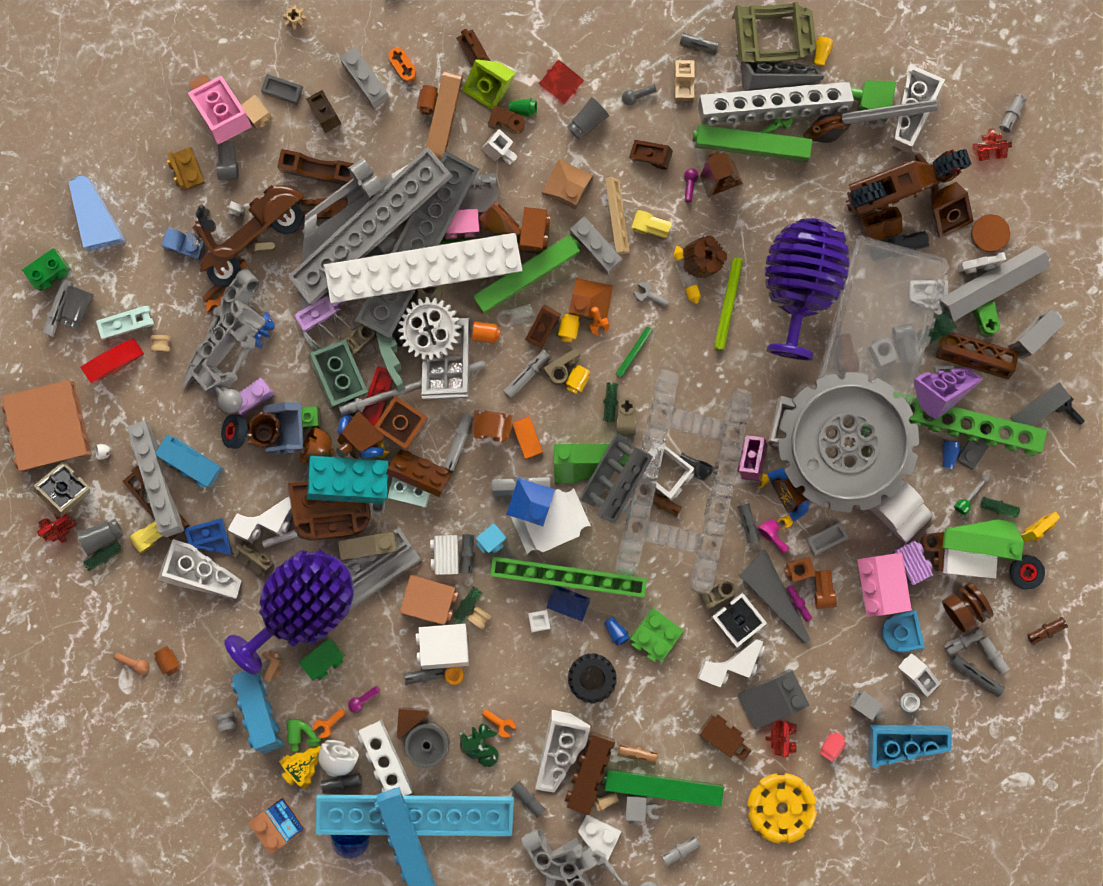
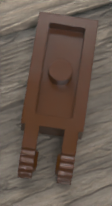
M327 198L302 200L301 205L317 206ZM340 198L319 212L317 219L331 218L344 210L348 205V198ZM310 211L302 212L303 217Z

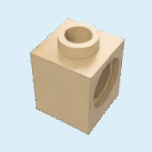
M256 95L241 105L256 128L267 125L270 121L269 119L272 118Z

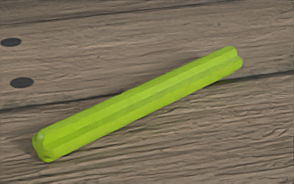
M735 257L732 260L714 348L717 350L725 349L743 259Z

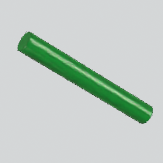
M645 328L615 373L618 377H623L653 332L651 328Z

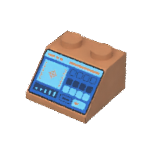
M284 796L248 822L269 855L305 829Z

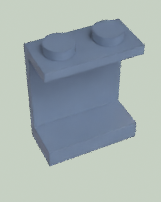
M283 402L263 406V412L276 414V418L281 425V433L277 439L278 446L265 448V452H273V456L295 454V450L303 449L301 403Z

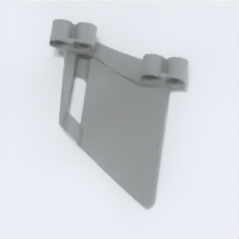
M364 157L348 167L349 172L353 176L352 180L305 215L302 263L384 188ZM343 196H347V207L316 227L317 214ZM394 231L364 258L391 254L397 242ZM329 290L320 299L325 296L329 297ZM301 294V310L311 304Z

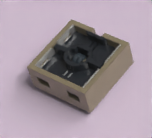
M64 461L34 485V492L60 517L90 494V487L80 477L76 478L74 476L75 472Z

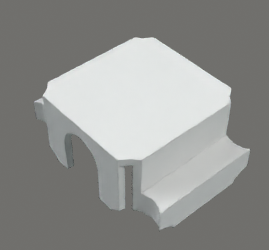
M574 488L566 493L559 489L555 490L544 526L511 517L527 555L532 550H540L541 552L550 550L579 537L582 528L586 526L591 527Z

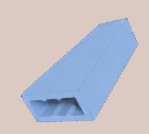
M78 176L74 180L68 181L83 248L91 251L124 243V236L93 182L85 176Z

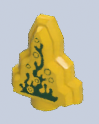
M320 745L309 748L304 753L297 752L292 756L286 755L279 760L285 770L282 776L291 786L296 783L304 790L310 785L311 777L315 773V765L319 762Z

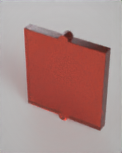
M558 59L553 67L547 70V74L539 84L565 104L573 94H576V90L583 83L584 79Z

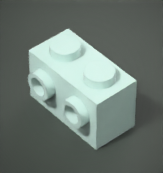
M394 477L392 478L388 498L427 508L430 493Z

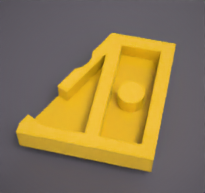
M1055 511L1043 516L1024 530L1025 533L1021 535L1024 543L1032 539L1037 541L1044 536V531L1054 528L1056 526L1055 522L1060 518Z

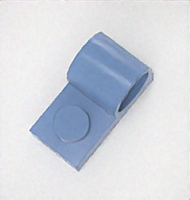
M171 228L166 229L161 244L164 249L200 260L205 245L203 240L199 239L198 241L194 237Z

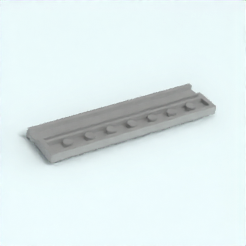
M400 527L392 531L396 532L398 552L354 558L345 564L354 583V595L350 610L422 561ZM298 642V644L294 646V648L298 647L303 642Z

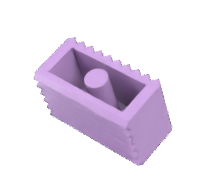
M259 378L255 383L249 384V387L240 391L243 403L238 413L245 416L275 395L264 379Z
M912 540L892 550L893 554H903L906 578L909 585H915L933 576L931 572L933 566L928 559L925 560L922 554L924 549L920 542L916 543L915 540Z

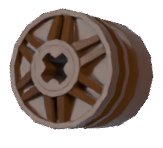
M970 582L965 585V589L960 588L958 590L960 598L955 594H951L942 600V605L950 619L966 635L977 628L974 618L984 623L986 618L990 619L994 616L987 598Z

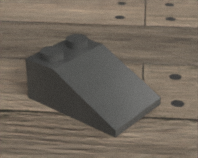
M791 669L738 694L754 729L790 716L810 706Z

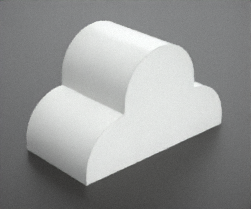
M904 481L905 485L893 497L889 498L886 495H882V503L869 510L904 544H907L933 515L923 504L924 500L918 492Z

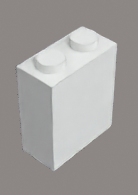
M466 624L419 627V633L416 634V644L420 645V652L417 653V663L421 664L423 670L469 666Z

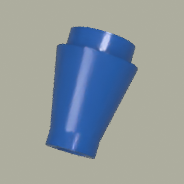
M944 441V444H942V467L954 469L961 450L960 442Z
M614 617L604 622L612 643H615L617 647L630 639L628 636L629 632Z

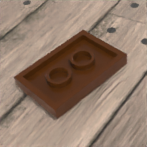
M400 449L388 467L386 474L440 497L451 478L452 471L447 470L443 466H438L427 459L413 455L409 451Z

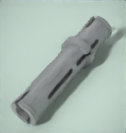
M64 279L61 280L51 311L47 313L48 319L42 333L54 337L58 323L62 319L61 314L65 305L68 286L72 287L74 283Z
M542 350L532 362L529 361L527 363L528 366L503 391L513 399L536 373L539 374L541 372L540 369L552 357L545 350Z
M465 413L462 414L458 429H455L456 434L443 467L455 471L466 437L470 435L468 432L474 418Z

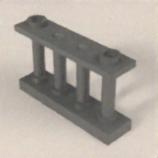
M618 433L614 435L579 498L580 501L594 507L597 504L601 507L597 515L614 524L653 458L650 453L637 447L634 450L629 448L632 440ZM624 454H626L629 459L623 467L619 463ZM617 471L620 475L614 484L610 479L613 473ZM607 488L610 492L604 501L600 496L604 489Z

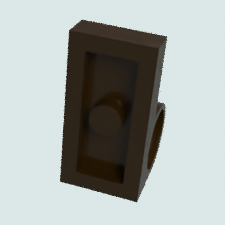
M323 90L306 98L325 133L342 125Z

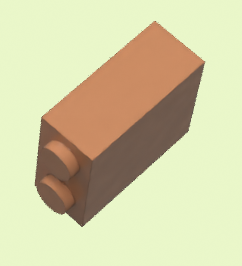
M410 575L400 613L446 625L447 621H451L453 611L450 610L452 602L456 603L458 592L455 591L456 587Z

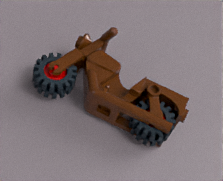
M954 149L949 152L946 151L936 158L933 164H929L921 154H916L915 160L903 161L901 165L849 184L851 192L847 193L849 200L845 202L849 212L853 210L856 217L875 209L878 211L888 208V204L891 203L894 206L899 200L912 195L917 198V193L931 188V204L933 206L939 192V184L952 181L962 174V169H966L972 163L966 149L958 150L957 152H954Z

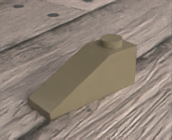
M396 532L338 541L341 560L398 552Z

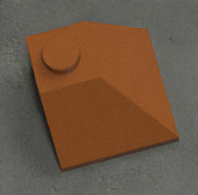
M497 201L479 216L481 220L479 223L486 231L490 229L491 232L515 233L516 235L521 233V227Z
M576 278L569 314L594 321L591 309L597 307L601 319L607 318L613 285Z

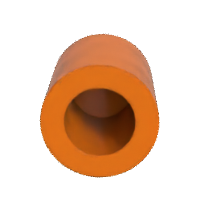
M475 321L472 340L495 343L496 340L500 339L501 329L497 328V324Z

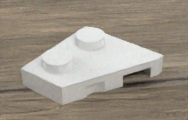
M585 815L578 830V833L588 846L591 847L592 851H601L606 855L607 861L622 832L620 829L591 815Z

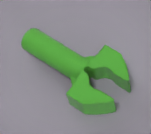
M794 117L787 121H781L782 118H776L774 122L762 129L760 133L770 134L778 127H784L786 130L791 126Z

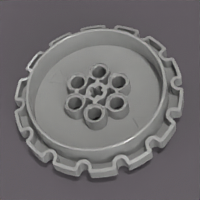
M846 372L842 380L838 378L837 374H831L815 381L816 387L813 390L808 386L804 387L792 399V403L795 405L794 410H785L779 427L780 430L785 432V437L778 439V452L780 460L788 461V466L784 468L786 476L794 487L801 485L804 487L802 492L804 497L819 506L828 501L829 509L835 511L851 512L854 505H858L860 510H867L882 503V495H886L889 498L893 497L905 485V482L902 480L903 474H912L918 457L917 454L912 452L913 446L919 445V432L917 424L909 423V418L913 415L910 406L903 397L896 399L893 397L895 389L878 378H875L870 383L867 380L868 376L862 373ZM846 417L852 419V425L849 428L843 425V420ZM867 426L870 430L869 435L863 437L860 433L861 428ZM830 427L835 429V436L833 438L826 436V430ZM846 437L853 440L850 442L851 446L844 445ZM864 446L870 448V454L866 457L861 454V449ZM830 447H834L836 450V455L833 458L827 456V450ZM848 456H851L854 461L851 467H846L844 464V460Z

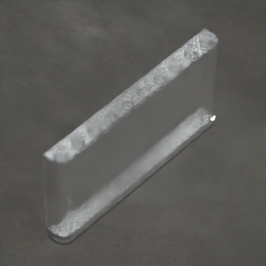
M857 234L849 258L850 266L847 268L849 275L847 279H844L846 285L841 290L818 379L827 375L837 374L838 378L842 380L846 372L866 374L868 376L867 380L870 383L875 378H878L895 389L893 397L895 399L903 397L910 406L916 398L913 381L921 375L919 373L920 366H923L925 363L926 355L923 354L925 347L928 348L931 337L928 335L930 329H933L935 324L933 315L940 305L938 296L939 292L942 293L945 282L943 277L944 274H947L950 263H947V258ZM850 417L844 418V427L849 428L852 425ZM867 426L861 428L860 433L868 436L870 430Z

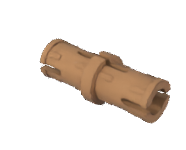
M620 744L617 756L633 759L634 762L642 761L656 765L658 752L644 750L639 746L635 748Z

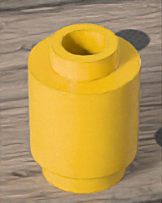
M564 314V317L561 318L557 335L561 337L560 341L572 343V340H576L580 324L578 316Z
M577 365L576 368L572 369L565 382L566 389L573 394L581 393L590 378V371Z

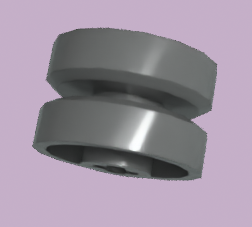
M432 722L418 724L410 731L405 742V751L409 760L418 767L424 768L439 764L449 748L448 734L443 727ZM425 742L430 743V748L424 747Z

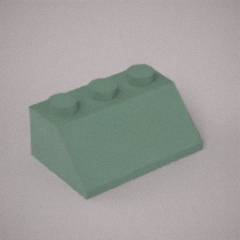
M346 339L309 354V362L330 410L368 393Z

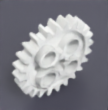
M426 297L425 303L422 299H418L419 305L412 302L413 309L406 307L408 314L402 315L405 321L399 322V324L403 325V328L398 331L404 333V335L400 339L406 340L403 344L404 347L410 346L409 353L414 350L416 351L415 357L422 354V359L425 360L427 355H429L430 360H433L436 354L437 358L440 359L441 352L448 355L447 348L454 350L451 345L452 342L458 343L454 338L455 336H461L460 333L456 332V329L461 328V326L456 325L460 318L453 317L456 311H449L451 305L444 307L445 301L443 300L438 304L437 298H434L431 302L430 298ZM435 311L440 313V319L437 322H434L431 318ZM424 312L427 313L429 325L434 326V329H432L431 332L436 341V345H433L431 333L426 331V329L428 328V324L426 319L424 318ZM419 317L422 320V325L416 328L413 322ZM444 329L446 331V338L440 340L437 334L440 330ZM422 336L428 338L426 346L420 345L419 340Z

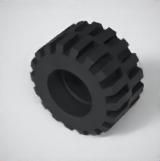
M588 653L578 657L572 663L568 673V683L576 698L585 703L595 704V702H602L610 697V694L615 690L617 675L612 663L602 655ZM588 667H597L603 673V683L597 689H587L581 683V674Z

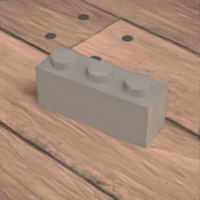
M356 47L339 57L342 65L374 109L390 99L388 92Z
M585 217L570 228L572 237L578 240L581 247L607 275L622 263L620 255Z

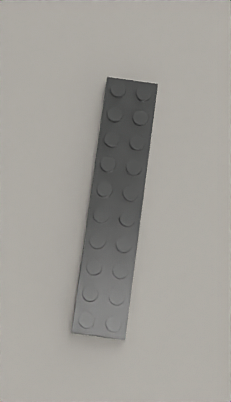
M445 151L440 161L453 176L411 214L391 253L439 246L472 185L479 168ZM416 290L367 298L355 321L390 339Z

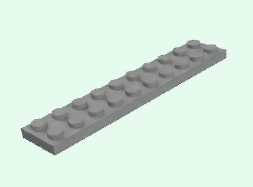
M427 147L288 277L307 302L313 305L328 291L325 264L361 259L367 256L453 175L433 151Z

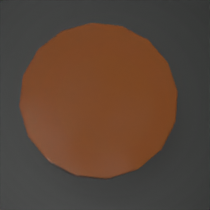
M988 214L982 216L974 223L971 237L977 248L991 253L1000 250L1007 244L1010 238V228L1005 219L999 215Z

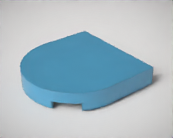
M916 610L894 614L885 620L881 629V636L889 649L896 652H909L925 648Z

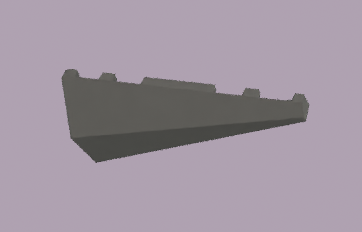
M763 549L738 576L807 644L810 641V637L766 550Z

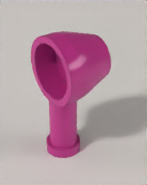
M770 519L757 528L763 537L772 541L780 549L781 553L788 550L789 546L777 536L779 530L777 522Z

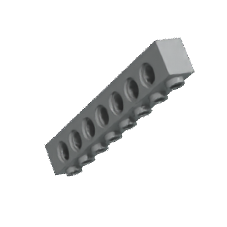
M850 82L700 95L698 110L701 125L732 124L742 121L752 122L754 120H771L775 118L787 119L818 114H842L850 112L854 99Z

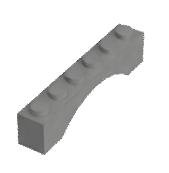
M145 420L128 426V433L159 533L167 538L183 532L184 528L180 515L166 484L160 459L155 455L158 448L152 426Z

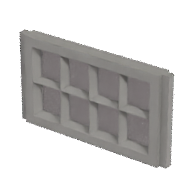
M460 318L456 322V325L461 326L460 329H456V332L460 333L461 336H455L454 339L458 343L452 342L451 345L454 350L447 348L448 355L441 352L440 359L437 358L436 354L433 360H430L429 355H427L425 360L422 359V400L468 398L469 318ZM426 320L428 324V328L426 329V331L431 333L433 345H436V341L431 332V330L434 329V326L429 325L428 320ZM444 329L440 330L437 334L440 340L446 338V331ZM423 336V346H426L428 338Z

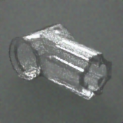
M531 304L501 311L497 316L498 327L501 330H509L511 327L534 321L535 316ZM503 316H507L511 322L503 324L500 319Z

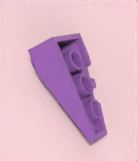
M966 367L952 369L948 373H944L943 370L938 371L937 374L923 373L915 378L913 382L920 408L929 416L937 419L976 387L983 378Z

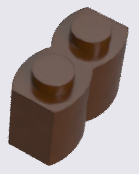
M888 207L879 213H869L861 218V230L866 243H875L884 237H894L903 232L902 214L898 207Z

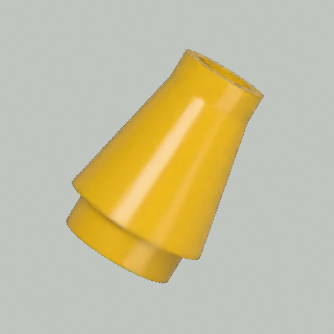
M819 36L818 40L815 41L816 49L813 64L825 66V62L834 46L832 44L833 39Z

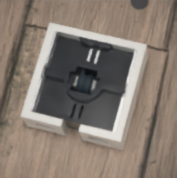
M743 593L733 598L729 602V607H722L711 616L735 647L740 646L767 624Z

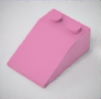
M222 75L188 92L217 144L252 127L246 112Z

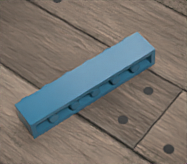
M400 787L377 794L375 808L377 813H381L383 817L381 820L384 831L389 833V837H387L390 848L395 849L396 854H394L397 866L401 865L402 871H400L403 882H407L408 886H436Z

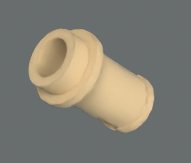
M615 792L600 798L596 797V800H594L598 812L601 810L603 812L605 808L619 802Z

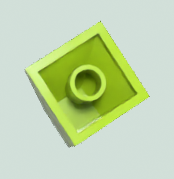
M475 60L462 91L493 110L494 106L499 104L509 89L516 72L500 62Z

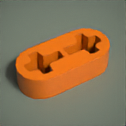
M392 49L389 52L390 63L404 82H412L416 78L414 65L402 49ZM397 53L398 56L401 55V64L398 62L397 59L393 60L394 54ZM403 67H406L408 71L412 70L411 76L404 75Z

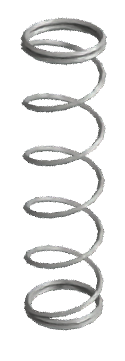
M348 305L349 313L354 328H351L348 324H346L337 314H333V319L337 329L338 338L335 337L331 332H329L322 324L318 323V330L322 339L323 347H320L315 341H313L306 331L303 332V335L307 340L308 344L310 345V347L312 348V350L316 351L318 350L317 347L321 349L325 347L324 339L319 325L323 327L333 338L339 340L340 333L335 320V316L339 318L349 329L355 330V323L351 313L350 306L358 313L359 311L353 305Z

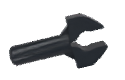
M1072 397L1065 402V405H1061L1056 409L1058 413L1066 411L1078 425H1082L1085 421L1072 407V401L1074 400Z

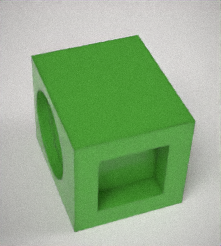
M319 407L301 408L302 429L313 428L314 426L317 428L321 427Z

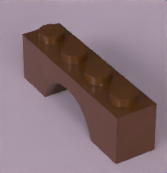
M281 149L277 168L281 173L345 185L353 179L348 167L354 163L340 160L324 161L306 156L300 152Z

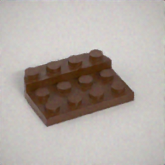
M307 481L288 483L292 526L299 538L315 541L358 535L366 529L371 517L369 503L306 500Z

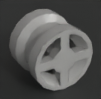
M233 711L214 716L218 722L217 731L237 727L233 721Z

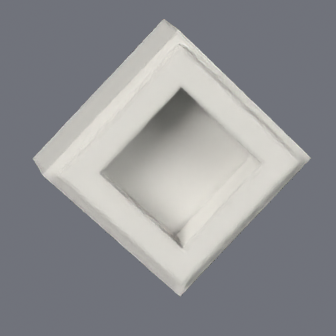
M547 610L528 613L531 632L551 629Z

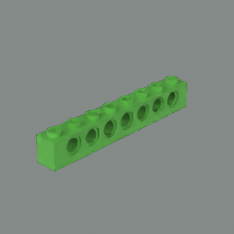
M897 392L893 393L895 399L903 397L908 405L913 408L914 413L909 418V422L917 424L918 427H921V425L928 426V430L940 432V430L948 431L947 435L959 437V435L967 436V440L978 442V439L986 441L985 444L997 447V444L1003 445L1009 451L1023 450L1024 454L1029 456H1036V454L1042 453L1047 434L1045 429L957 407L950 408L937 419L932 417L931 420H926L923 418L924 410L920 408L917 397ZM942 416H949L952 420L951 424L945 425L942 422ZM962 420L969 421L971 425L969 430L961 427ZM987 425L990 429L989 434H982L980 426ZM1000 430H1006L1008 432V439H1002L1000 437ZM1019 435H1026L1028 443H1020Z
M493 557L490 576L643 598L645 597L647 578L500 557Z

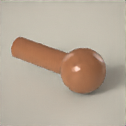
M117 652L113 660L134 668L138 675L146 674L150 668L146 660L136 661Z

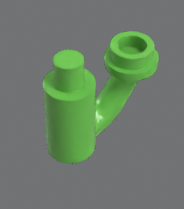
M300 719L286 720L288 744H291V751H299V743H302L301 730L310 738L307 739L308 746L320 745L321 738H317L307 723Z

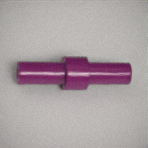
M793 585L787 587L786 590L794 601L792 604L795 609L800 611L806 622L811 620L812 616L805 606L804 599L800 598Z

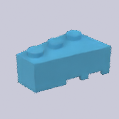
M170 435L165 437L155 452L156 456L163 459V463L170 467L178 468V472L187 478L189 476L194 478V483L202 488L205 486L212 487L223 470L221 466Z

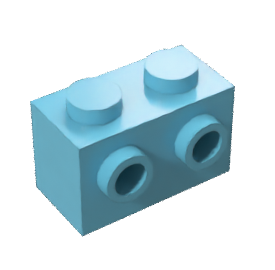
M493 523L476 538L478 540L476 545L482 552L496 553L504 547L501 543L507 537Z

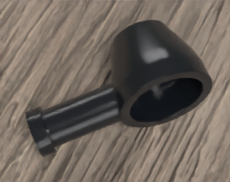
M683 452L680 458L695 468L694 477L699 480L705 481L715 469L709 463L695 460Z

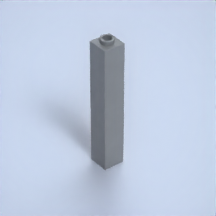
M1033 246L941 297L939 302L943 315L955 321L1050 268L1047 251Z

